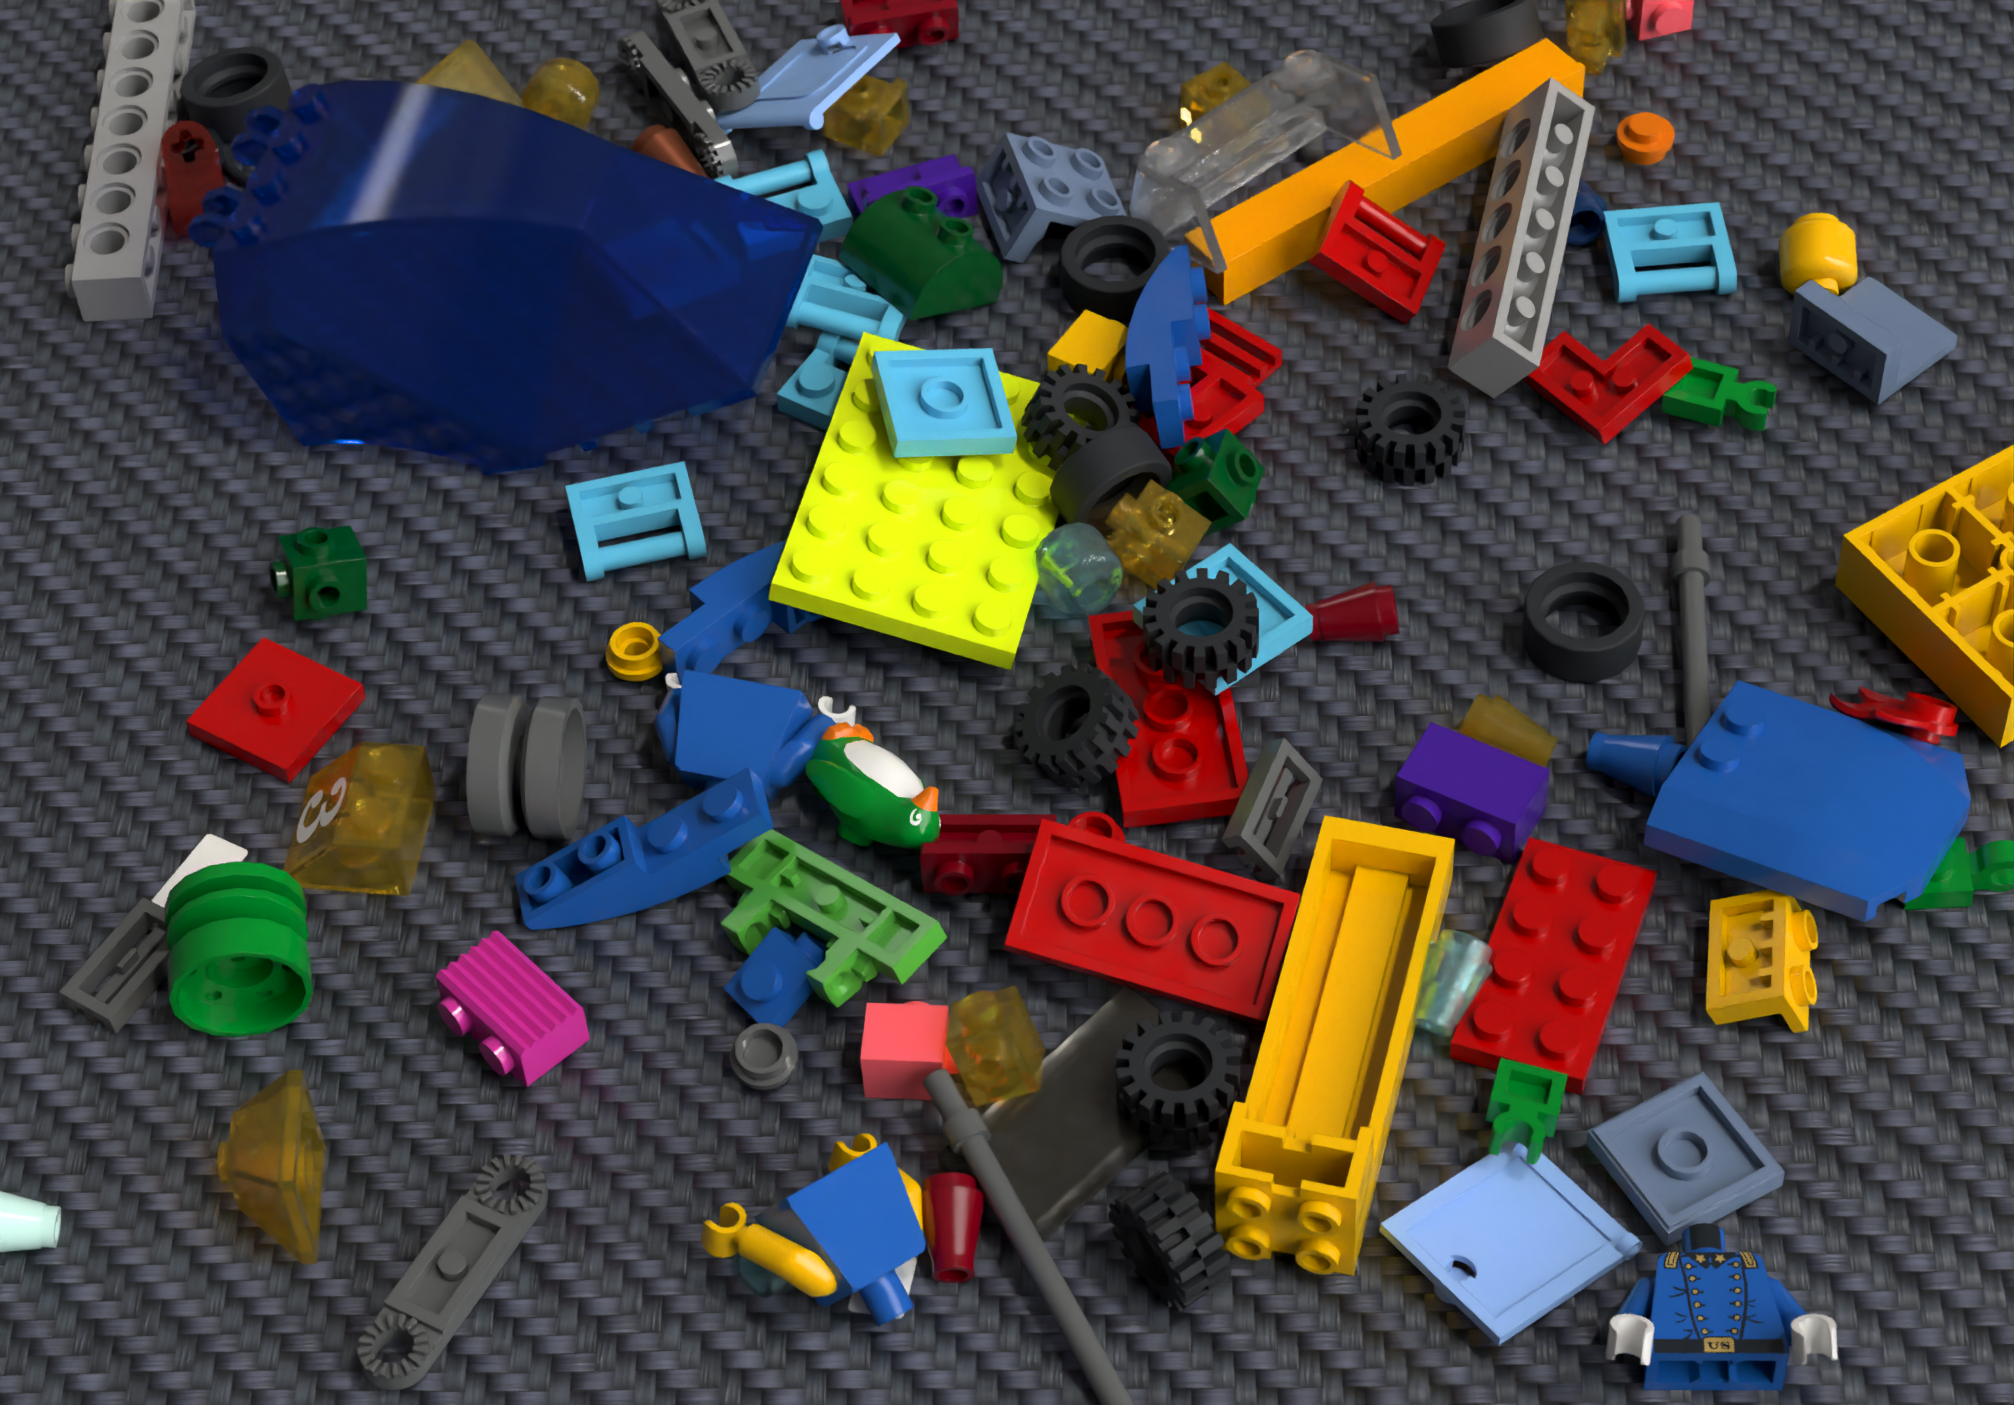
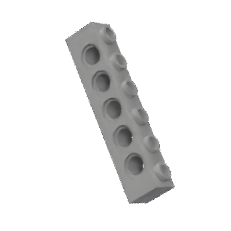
M1552 77L1507 111L1447 368L1493 399L1539 368L1595 111L1594 106Z

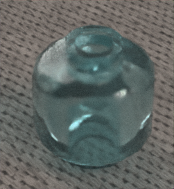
M1072 523L1052 530L1041 540L1032 558L1033 567L1039 576L1038 584L1050 602L1062 613L1071 615L1097 613L1113 601L1121 586L1124 572L1120 558L1103 534L1089 524Z

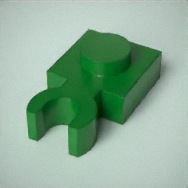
M1690 357L1693 369L1663 394L1661 412L1717 427H1720L1723 417L1726 415L1735 418L1738 424L1746 429L1763 431L1766 426L1767 408L1773 409L1775 404L1777 387L1765 381L1739 383L1737 382L1739 369Z
M1500 1057L1485 1121L1493 1122L1488 1142L1490 1154L1498 1156L1503 1143L1514 1141L1524 1145L1528 1150L1526 1163L1534 1165L1538 1162L1545 1136L1554 1137L1568 1074Z

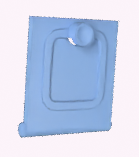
M837 24L822 30L816 39L800 40L758 77L761 92L756 100L738 110L719 112L715 116L717 124L725 134H729L732 129L803 125L807 130L820 129L824 123L822 113L900 42V38L897 33L849 36L844 25Z
M1514 1141L1503 1143L1498 1156L1488 1154L1383 1221L1379 1228V1231L1434 1284V1292L1439 1299L1445 1303L1456 1305L1498 1346L1624 1261L1632 1259L1640 1251L1643 1244L1632 1232H1627L1542 1152L1536 1164L1526 1163L1528 1150L1524 1145ZM1453 1261L1464 1262L1474 1271L1475 1279L1465 1270L1452 1267Z

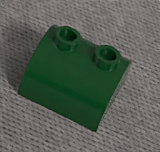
M909 186L904 190L891 192L867 207L849 229L838 258L909 320L996 303L1003 282V271L999 260L972 237L974 228L969 222L957 217H948L936 207L938 201L936 194L920 186Z

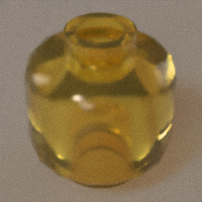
M565 57L549 59L537 67L522 92L521 110L525 121L533 131L544 138L556 141L574 138L585 130L599 105L600 89L598 81L590 69L577 60Z

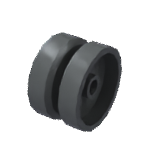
M487 693L481 696L476 706L470 729L466 773L468 813L471 826L477 835L510 837L518 831L525 820L527 827L535 838L568 840L573 837L579 823L583 804L587 764L586 722L583 707L578 698L544 696L537 701L530 713L526 703L519 694Z

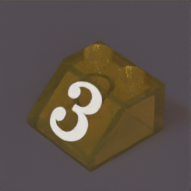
M361 742L311 776L283 871L294 878L302 888L410 896L437 796L426 747Z

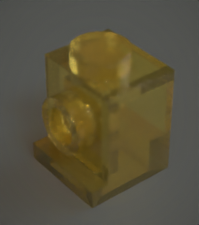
M865 74L822 113L824 117V136L882 157L910 123L907 81L896 78L891 84Z

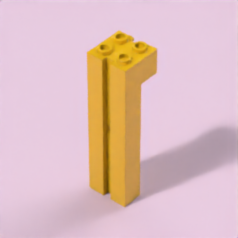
M1324 815L1245 1103L1234 1101L1215 1169V1232H1219L1225 1244L1220 1247L1223 1250H1228L1234 1255L1248 1260L1271 1259L1274 1250L1296 1255L1295 1259L1298 1265L1312 1273L1330 1274L1335 1272L1354 1276L1452 882L1455 839Z

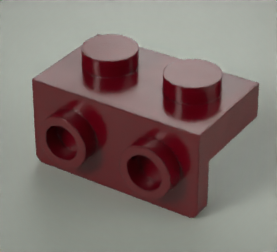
M839 0L844 27L849 36L897 33L900 42L893 49L921 44L924 46H935L946 40L959 38V9L956 0Z
M939 814L941 820L939 838L934 843H923L920 847L923 893H943L952 896L964 895L966 893H1009L1019 896L1042 818L1057 822L1056 814Z

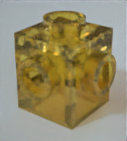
M1150 480L1136 498L1125 492L1104 522L1113 530L1100 550L1114 559L1124 571L1138 576L1157 590V583L1166 578L1170 582L1175 577V572H1179L1185 566L1212 522L1185 504L1177 494L1165 490L1156 482Z

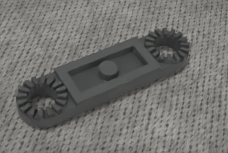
M658 0L662 20L703 97L710 104L711 108L719 111H733L753 103L761 92L756 69L749 60L744 46L718 0Z
M637 30L620 37L617 40V48L620 51L618 54L621 59H626V61L621 62L622 66L629 67L625 73L627 77L630 76V82L632 85L634 84L636 89L644 90L645 101L665 127L675 129L679 133L696 160L703 165L702 168L711 180L726 175H731L732 179L738 178V161L727 135L717 124L710 104L706 100L699 101L693 94L689 81L682 69H673L642 30Z
M516 1153V1157H511L510 1154H503V1159L498 1160L496 1157L491 1160V1165H485L481 1169L482 1174L478 1175L471 1189L465 1196L462 1195L383 1302L384 1308L373 1320V1323L363 1330L364 1335L360 1336L358 1340V1357L366 1378L373 1385L386 1390H400L416 1384L426 1375L540 1216L548 1201V1187L539 1163L536 1164L530 1156L526 1159L522 1154ZM522 1180L530 1184V1191L525 1192V1198L522 1196L518 1197L519 1202L515 1203V1200L512 1199L510 1204H507L506 1200L502 1199L500 1202L497 1196L494 1197L496 1189L507 1181ZM403 1340L414 1345L412 1348L413 1354L410 1353L408 1355L407 1361L405 1359L401 1360V1365L393 1362L392 1366L389 1367L387 1362H384L382 1365L379 1359L376 1360L379 1350L389 1342Z

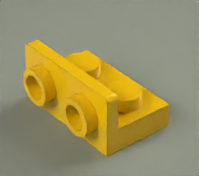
M1767 889L1710 901L1706 1011L1715 1025L1781 1013L1793 1033L1808 1031L1809 1005H1814L1817 1001L1816 982L1810 968V950L1817 949L1818 931L1812 913L1809 910H1802L1794 897Z

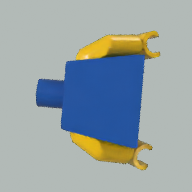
M868 1133L856 1135L851 1149L842 1141L835 1142L828 1164L830 1173L753 1216L757 1224H752L749 1227L745 1226L747 1218L745 1210L740 1204L734 1202L726 1203L720 1207L718 1219L720 1226L710 1220L703 1222L701 1242L703 1248L709 1254L725 1258L739 1252V1255L773 1272L813 1297L818 1304L824 1307L858 1291L878 1327L914 1307L894 1269L925 1251L926 1240L922 1232V1190L917 1181L897 1166L887 1142L877 1146L875 1138Z

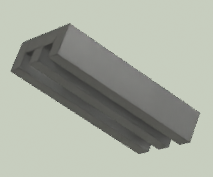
M1285 738L1265 742L1221 839L1229 848L1236 846L1241 848L1237 857L1245 865L1257 864L1253 874L1261 882L1281 877L1323 780ZM1294 775L1296 778L1292 784L1288 796L1286 797L1285 793ZM1277 818V821L1273 827L1266 845L1264 846L1263 843L1273 823V820Z
M145 897L138 902L59 991L65 1007L74 1012L81 1009L85 1017L94 1023L98 1020L103 1021L105 1028L114 1034L120 1031L168 975L167 962L170 952L166 944L167 926L162 906ZM154 923H157L156 928L137 949L133 948ZM117 966L118 971L111 977V979L104 985V987L96 994L95 997L91 996V994L96 990V988Z

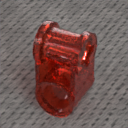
M180 121L173 124L165 131L161 150L168 182V203L176 236L233 227L234 220L225 177L222 174L219 151L215 141L211 138L210 133L199 123ZM194 139L198 147L204 149H199L195 152L196 161L187 163L182 154H178V152L185 150L186 140Z

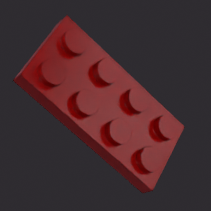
M1133 610L1088 616L1089 637L1095 668H1099L1115 681L1133 700L1134 704L1132 705L1138 710L1139 719L1133 722L1139 728L1137 738L1128 739L1127 744L1132 749L1127 758L1120 755L1115 761L1119 765L1114 771L1124 828L1233 815L1248 782L1249 775L1231 688L1228 687L1215 696L1208 689L1206 690L1205 686L1198 680L1195 681L1194 689L1183 688L1182 676H1178L1174 683L1171 684L1163 679V669L1155 673L1149 666V657H1145L1143 630L1133 622Z
M1042 818L1006 937L1004 950L1263 1026L1301 894Z
M1529 837L1451 1040L1450 1058L1497 1071L1501 1057L1565 1073L1568 1076L1564 1091L1582 1095L1654 892L1657 871Z

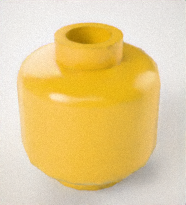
M1828 213L1803 215L1796 219L1792 226L1787 228L1779 238L1781 283L1783 288L1794 296L1795 291L1811 279L1837 296L1850 290L1857 281L1858 269L1855 234L1852 229L1845 223L1840 222L1835 216Z

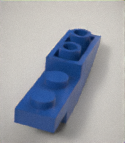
M1188 244L1176 246L1160 263L1146 283L1136 303L1126 341L1125 368L1130 393L1136 400L1133 404V409H1140V413L1154 411L1161 449L1180 447L1185 444L1184 421L1194 420V408L1190 384H1180V382L1191 381V366L1203 365L1200 341L1211 339L1207 304L1197 305V303L1208 302L1203 266L1191 267Z
M787 540L749 554L716 571L689 589L692 613L658 637L662 671L665 679L668 673H676L679 685H682L685 669L710 674L724 657L743 643L752 642L759 638L772 622L790 635L806 622L816 621L823 616L768 600L771 583Z
M747 767L639 828L625 815H622L515 875L524 924L530 930L602 921L667 902L731 873L727 853L774 828L762 780Z

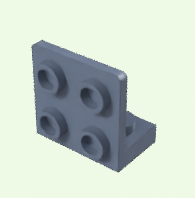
M1005 132L976 177L978 196L1003 258L1024 263L1036 243L1044 237L1051 221L1078 227L1084 222L1101 216H1127L1104 161L1099 155L1085 148L1073 149L1052 144L1037 136L1028 138Z
M1872 277L1865 278L1840 297L1832 294L1812 279L1795 291L1788 342L1877 405L1956 348L1958 336Z

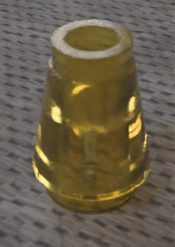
M1479 693L1459 730L1460 734L1543 767L1547 766L1559 738L1549 734L1546 729L1498 694L1492 699Z

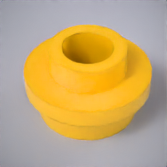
M632 622L619 627L611 636L606 648V661L610 671L618 678L626 681H644L658 675L663 670L658 637L661 634L653 626L642 622Z

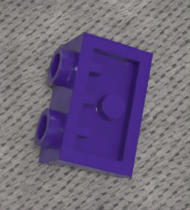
M955 154L847 183L848 199L857 218L879 198L894 191L904 190L909 186L924 187L935 193L938 198L936 207L948 217L962 219L978 214L976 176L970 166L961 167Z

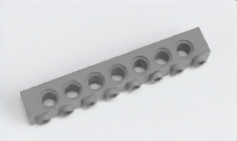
M109 0L112 31L105 32L103 37L106 68L99 69L97 73L100 105L99 107H92L91 128L94 142L93 145H86L84 154L88 179L87 184H80L78 189L81 222L73 224L71 233L75 259L74 264H67L65 268L66 292L70 299H77L83 322L153 317L174 171L170 164L169 156L180 130L183 109L180 87L183 77L188 73L197 12L194 0Z

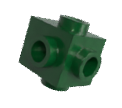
M1228 428L1205 438L1195 437L1187 441L1175 455L1172 480L1167 484L1162 499L1199 538L1246 520L1249 511L1256 502L1255 494L1265 468Z
M351 526L330 529L312 527L296 534L277 536L278 561L270 562L269 564L270 582L275 598H284L294 621L304 619L324 620L335 614L367 610V557Z

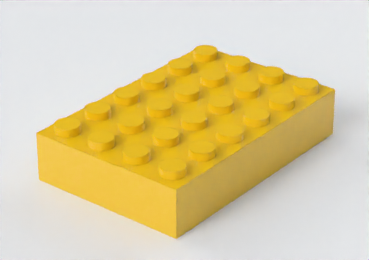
M2014 445L1844 534L1835 586L2000 748L2014 740Z

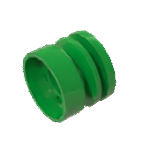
M234 861L215 864L186 875L169 891L164 913L167 926L166 944L170 952L167 962L169 1001L175 1016L190 1028L214 1036L245 1037L268 1033L287 1025L307 1009L313 993L310 954L306 944L309 936L306 923V900L301 885L287 872L264 863Z

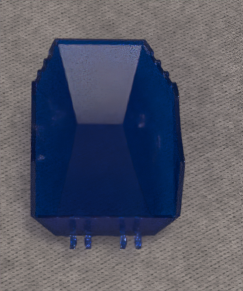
M341 80L321 85L311 83L296 89L289 99V105L285 112L271 105L250 110L243 121L246 134L243 132L241 135L237 134L230 146L233 154L232 157L242 163L243 166L255 167L254 172L247 180V186L243 192L230 186H221L217 190L214 188L211 191L208 190L201 201L204 215L194 216L187 228L190 235L189 239H192L200 247L213 249L222 338L303 446L338 443L373 444L406 448L475 465L482 470L484 475L543 466L546 460L545 454L576 444H580L585 452L596 449L599 444L598 437L635 426L639 434L653 430L654 419L688 409L691 416L695 417L757 397L824 227L820 220L813 216L621 147L576 126L521 106L474 93L434 85L391 80Z

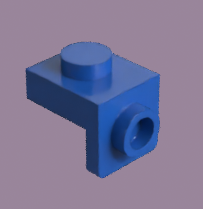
M773 927L723 989L757 1023H770L784 1028L814 991L805 973L816 969L826 959V951L828 949L818 939L805 931L797 938Z

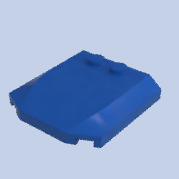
M1738 680L1662 784L1646 823L1643 845L1866 922L1876 917L1879 904L1892 898L1906 903L1920 896L1967 822L1971 799L1962 754Z

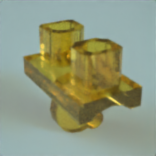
M1565 0L1567 46L1572 47L1569 56L1577 63L1581 62L1585 66V73L1602 75L1608 55L1622 57L1626 45L1625 7L1627 6V0Z

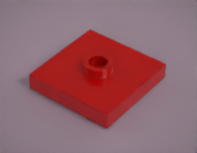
M263 637L186 720V724L191 736L290 784L365 700L366 695L362 683Z

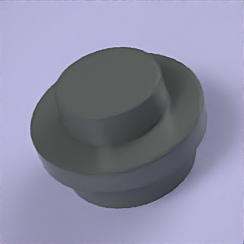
M758 1023L746 1028L736 1037L731 1047L730 1061L736 1077L744 1085L757 1090H770L783 1085L793 1076L798 1066L799 1054L796 1042L787 1030L775 1024Z

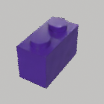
M1430 722L1396 775L1394 816L1406 821L1418 830L1431 831L1443 837L1455 839L1456 842L1465 845L1474 853L1492 856L1513 865L1546 811L1550 769Z

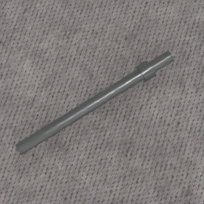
M1693 514L1682 515L1676 521L1677 552L1672 557V581L1679 588L1685 744L1687 748L1691 746L1710 719L1704 589L1710 582V560L1708 554L1703 551L1701 519Z
M939 1069L930 1073L924 1079L923 1084L945 1122L941 1128L943 1135L956 1156H964L1101 1405H1134L989 1146L988 1141L991 1138V1133L977 1109L968 1108L947 1069Z

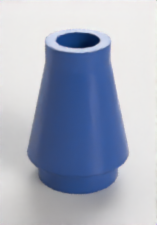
M1596 732L1588 746L1586 765L1589 770L1601 772L1657 799L1662 784L1688 748L1685 745L1675 743V739L1671 735H1610Z

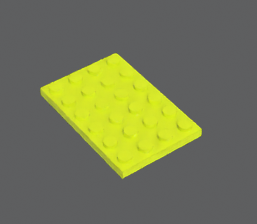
M863 332L774 574L768 600L1011 670L1059 515V510L1052 502L1050 495V486L1057 471L1047 466L1052 458L1046 454L1038 459L1032 452L1037 442L1027 443L1023 435L1027 427L1021 426L1022 417L1026 412L1024 410L1041 383L999 371L1017 434L1013 454L894 458L871 372L874 351L924 349ZM1068 413L1075 422L1086 427V420Z

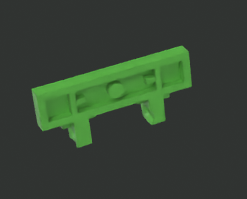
M773 829L749 841L729 861L731 873L724 876L730 887L743 894L738 901V906L720 923L732 945L750 956L773 927L778 928L780 926L786 929L790 927L791 922L828 942L826 945L828 949L826 951V959L816 969L809 970L805 974L816 994L836 1008L861 989L863 980L868 982L876 977L878 971L903 985L947 939L938 920Z

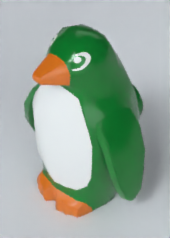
M847 722L829 726L814 749L811 760L806 762L805 769L806 775L812 781L813 793L823 801L827 800L831 810L840 821L836 828L837 832L846 840L860 846H871L874 840L905 849H920L923 843H934L940 836L941 820L937 810L938 789L931 786L925 788L923 780L916 776L905 762L892 752L874 745V737L866 727L857 723L851 727Z

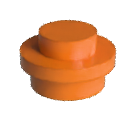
M1642 112L1630 115L1620 122L1617 128L1616 139L1626 159L1636 164L1650 165L1661 161L1665 157L1666 153L1673 146L1675 132L1671 123L1665 118L1654 113Z

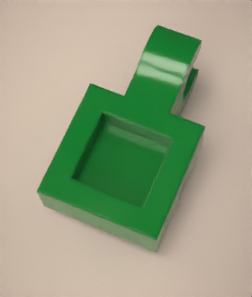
M1964 837L1956 838L1923 893L1903 903L1904 910L1971 907L1974 890L1994 892L2013 890L2014 841H1992L1974 852L1967 853Z

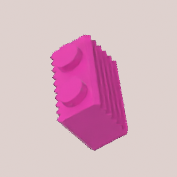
M492 931L489 938H482L478 946H471L467 954H460L457 962H450L447 969H440L436 975L442 1000L437 1004V1009L446 1025L458 1036H463L469 1032L473 1039L478 1040L479 1049L490 1067L501 1076H505L511 1071L515 1079H519L524 1087H528L590 1040L583 1008L499 931Z

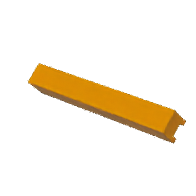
M1545 38L1190 230V239L1199 247V260L1192 263L1191 267L1203 266L1206 287L1218 297V301L1223 306L1231 303L1310 259L1330 215L1331 203L1347 180H1352L1364 188L1365 197L1392 214L1497 156L1507 111L1550 77L1583 99L1585 66L1581 62L1577 63L1549 39Z

